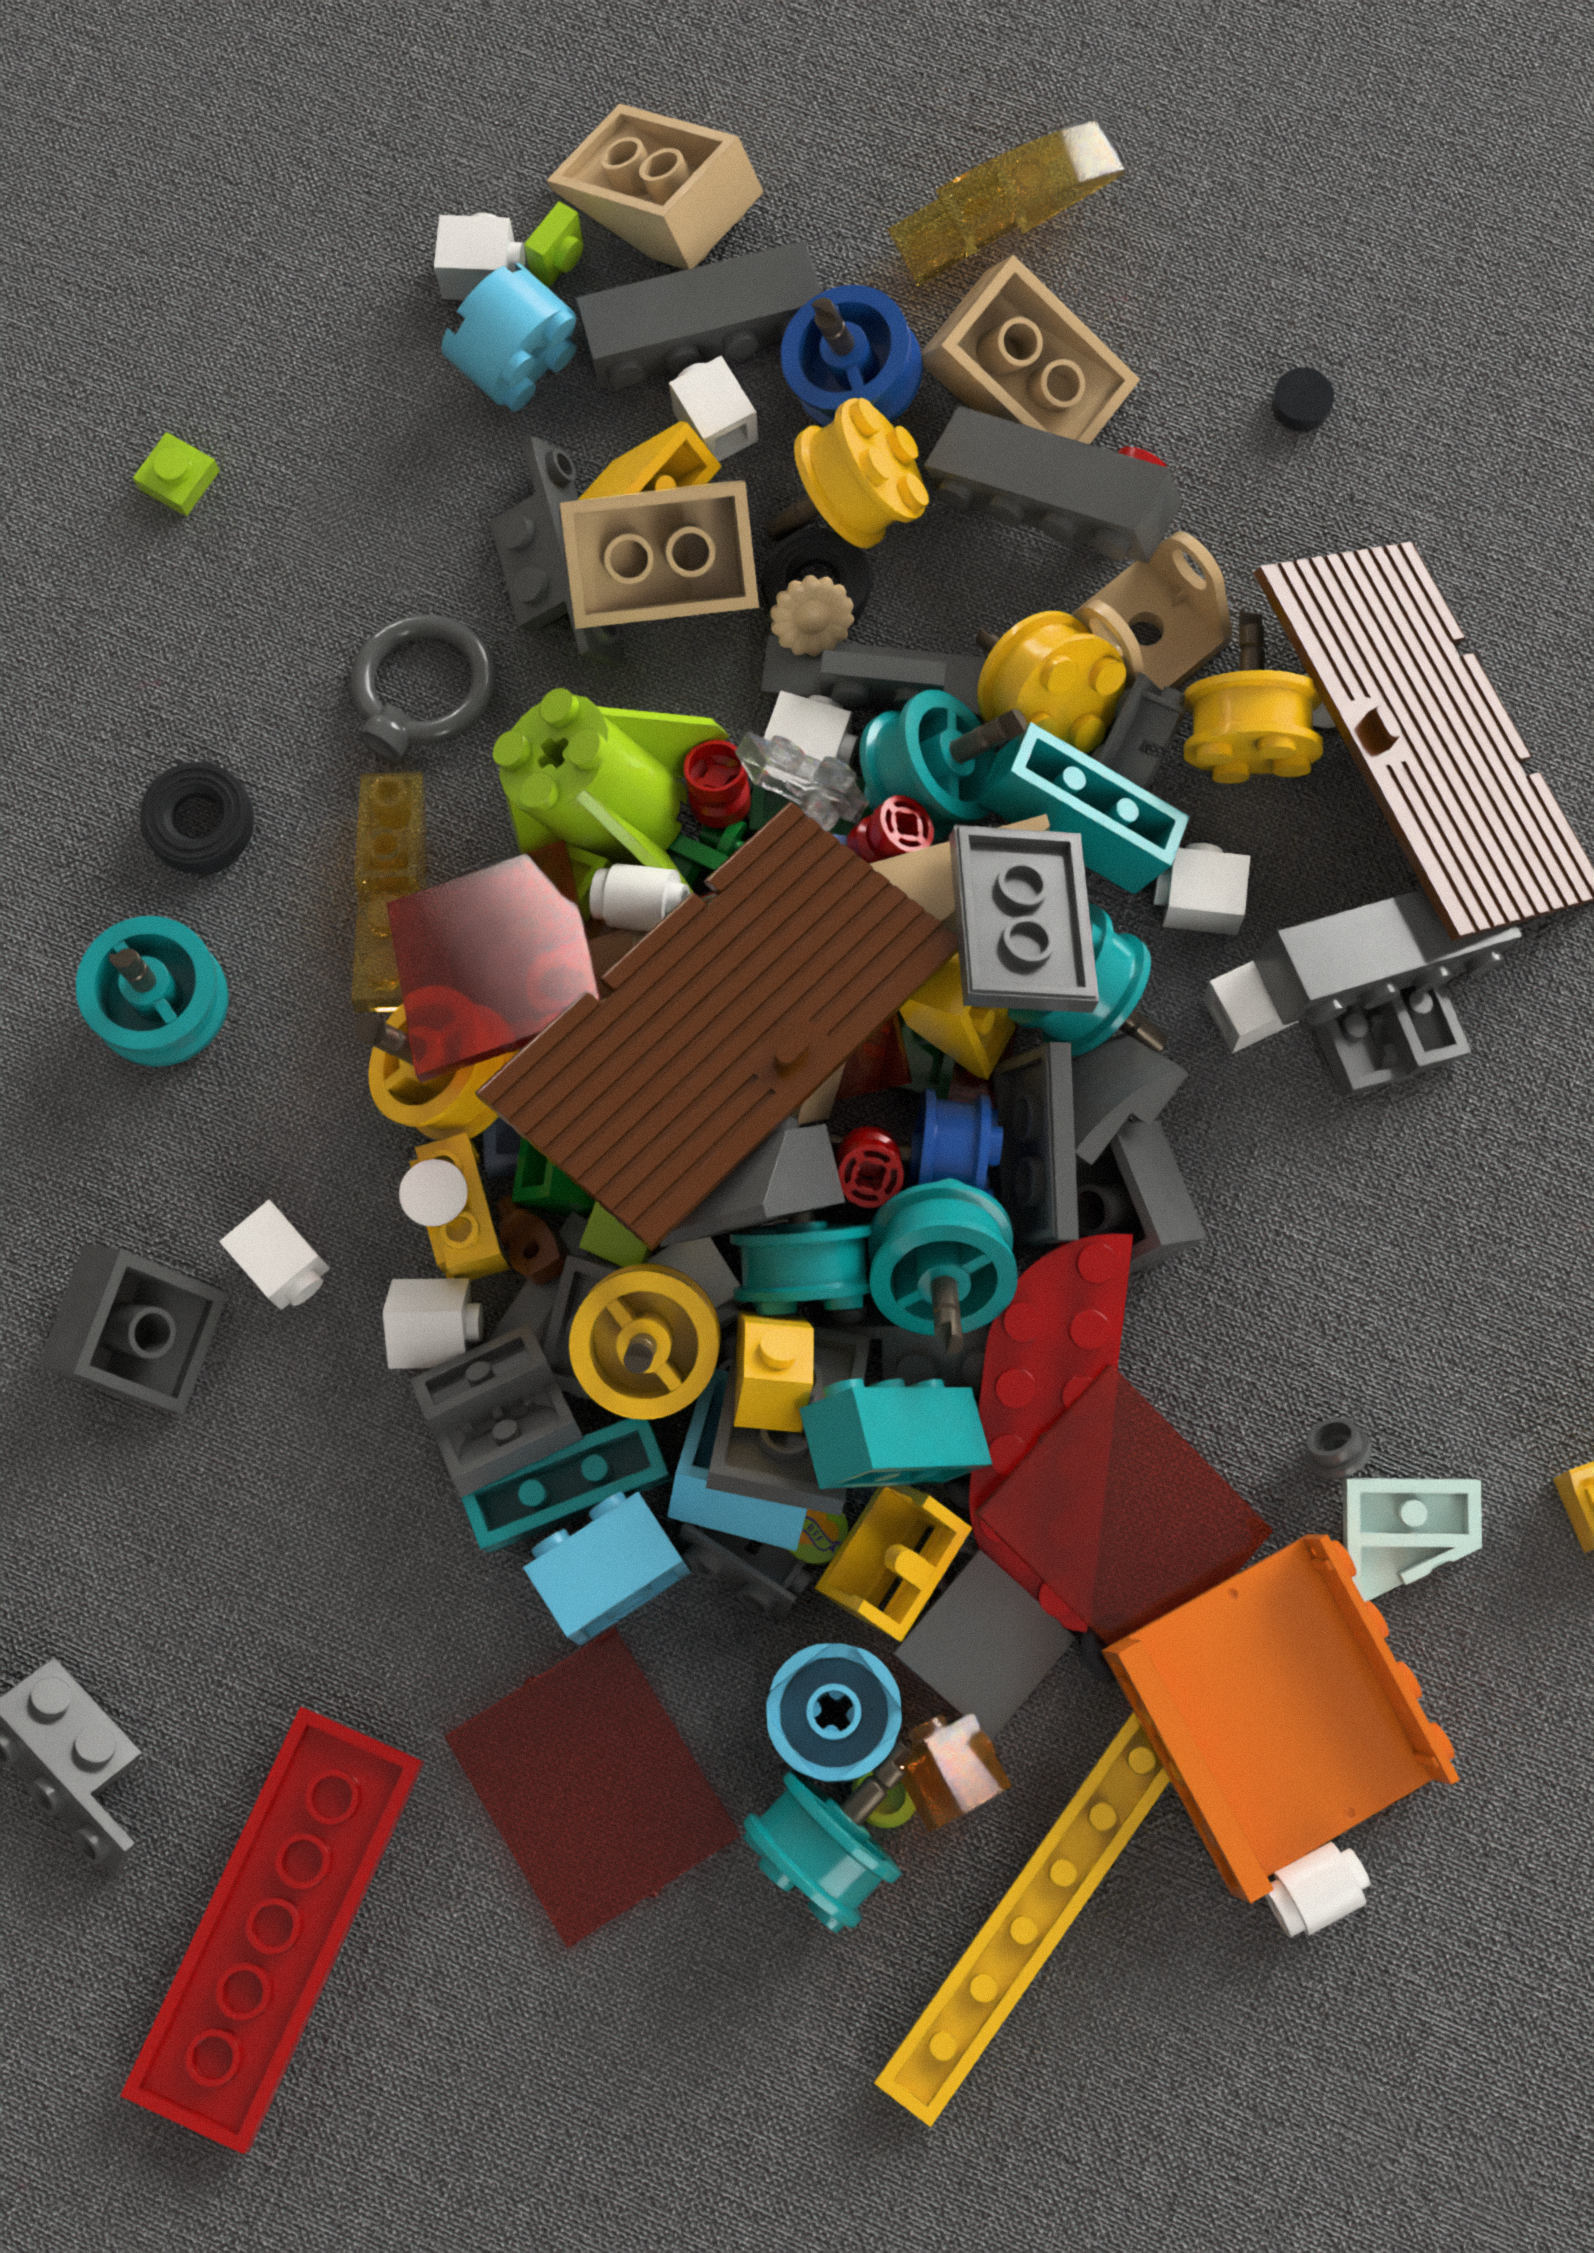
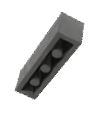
M804 240L576 297L582 331L598 389H603L611 386L618 388L630 387L639 383L643 378L667 372L681 373L693 364L707 363L721 355L723 358L741 359L752 355L758 349L782 344L785 331L797 311L810 299L822 292L807 242Z
M962 406L957 407L924 464L937 489V496L948 506L961 511H965L969 507L989 513L997 521L1011 527L1024 524L1042 530L1048 537L1061 543H1070L1072 540L1095 547L1100 553L1114 560H1123L1125 557L1148 564L1182 504L1170 469Z
M1419 889L1279 930L1252 956V959L1283 1025L1308 1018L1311 1025H1319L1344 1013L1348 1005L1362 1002L1365 1009H1370L1394 999L1400 994V989L1414 985L1417 992L1421 993L1446 983L1453 977V973L1467 970L1470 977L1486 973L1505 961L1502 953L1520 939L1522 934L1518 925L1514 923L1510 926L1499 927L1496 930L1485 931L1481 934L1452 942L1424 889Z

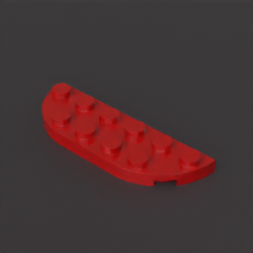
M1100 1234L1079 1238V1240L1068 1242L1052 1249L1018 1276L1017 1288L1010 1304L990 1323L984 1347L977 1409L992 1465L969 1473V1518L978 1549L985 1553L1040 1603L1042 1609L1047 1614L1055 1617L1062 1624V1627L1086 1633L1133 1234Z

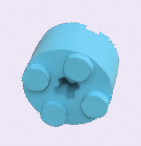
M515 263L516 272L514 273L505 266L496 269L469 293L457 310L465 320L456 334L447 327L441 345L442 354L495 403L506 405L512 412L522 409L530 401L536 391L535 382L548 369H551L554 373L561 371L571 361L577 350V345L570 339L576 324L575 312L521 263Z
M844 1643L815 1644L791 1656L774 1676L766 1702L767 1730L779 1755L800 1774L824 1783L851 1782L871 1773L873 1769L884 1761L895 1746L902 1723L900 1691L889 1669L869 1651ZM829 1696L836 1703L846 1698L851 1702L852 1707L846 1713L850 1725L846 1729L839 1731L833 1724L822 1729L816 1721L823 1714L819 1704L823 1698Z

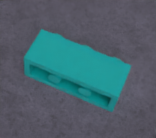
M1032 722L1027 725L1024 733L1014 737L996 754L977 801L978 804L1011 823L1046 814L1050 824L1049 831L1081 833L1084 866L1134 895L1172 866L1190 817Z
M854 1378L823 1388L824 1399L799 1408L819 1489L941 1484L992 1465L972 1387H944L942 1379L926 1380L905 1387L904 1379L901 1378L885 1380L865 1387L862 1378Z
M628 1418L583 1436L584 1439L461 1497L480 1550L491 1553L587 1515L596 1505L615 1493L622 1491L626 1498H629L636 1492L642 1493L672 1481L673 1477L651 1420Z

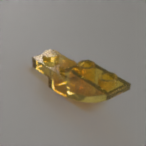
M1097 121L1076 125L1023 144L965 172L937 188V200L888 228L887 231L916 285L919 286L1017 227L1022 234L1026 233L1124 175L1125 170Z
M422 772L361 774L354 880L358 890L351 995V1001L356 1013L395 1011L409 998L420 993L421 969H425L427 934V837L425 788Z

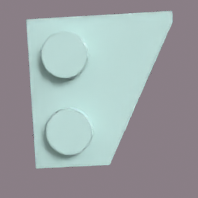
M1343 1478V1547L1347 1550L1355 1565L1356 1575L1352 1577V1580L1364 1602L1374 1599L1402 1584L1408 1585L1430 1574L1432 1569L1448 1561L1454 1562L1482 1548L1481 1480Z

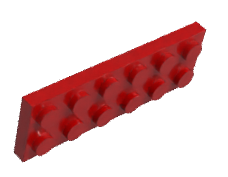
M300 1706L120 2094L121 2097L239 2153L246 2154L250 2152L425 1761Z

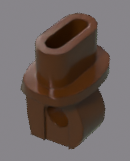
M512 1195L502 1198L497 1204V1210L502 1219L498 1224L497 1233L503 1245L509 1250V1261L512 1267L535 1285H543L562 1275L566 1257L570 1254L558 1231L544 1217L534 1211L533 1208L513 1203Z

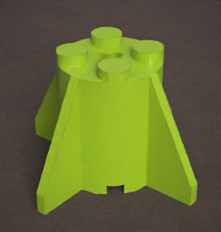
M557 688L548 692L542 701L526 712L510 731L505 732L497 739L493 748V758L500 766L499 778L506 797L526 880L530 888L534 886L564 843L609 859L612 864L621 863L673 869L679 872L666 850L677 838L682 826L676 820L680 810V800L687 805V791L682 780L685 776L683 764L687 754L695 746L706 741H725L729 737L726 731L712 718L599 707L587 697L573 695L564 688ZM679 872L681 884L688 885V883L685 881V879Z

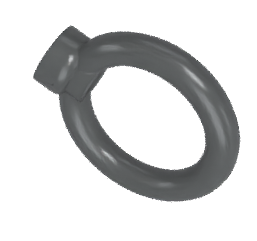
M433 614L404 617L376 631L361 647L351 671L352 699L358 713L366 722L358 734L361 742L378 756L392 762H399L410 745L426 746L443 743L460 736L475 725L491 702L496 680L492 655L480 636L457 620ZM416 639H437L453 645L464 654L471 669V685L464 700L450 713L429 721H413L398 708L390 705L383 706L375 690V676L382 660L399 645Z

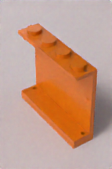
M1307 1534L1101 1650L1230 1894L1250 1904L1274 1890L1268 1879L1274 1872L1305 1856L1432 1780L1450 1785L1460 1780L1450 1762L1455 1757L1450 1740L1437 1723H1429L1417 1699L1422 1697V1690L1416 1677L1404 1662H1396L1384 1639L1389 1636V1629L1382 1614L1369 1600L1364 1602L1352 1580V1577L1356 1575V1568L1352 1558L1343 1545L1336 1540L1331 1541L1328 1534Z

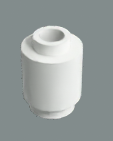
M615 863L610 869L599 868L596 871L590 889V911L594 919L605 920L608 927L649 932L690 894V890L687 884H681V878L677 870Z
M1329 1842L1274 1872L1275 1880L1271 1882L1274 1890L1266 1894L1265 1898L1274 1916L1289 1938L1302 1931L1310 1936L1366 1905V1899L1362 1890L1371 1886V1882L1362 1863L1351 1848L1340 1852L1332 1842Z

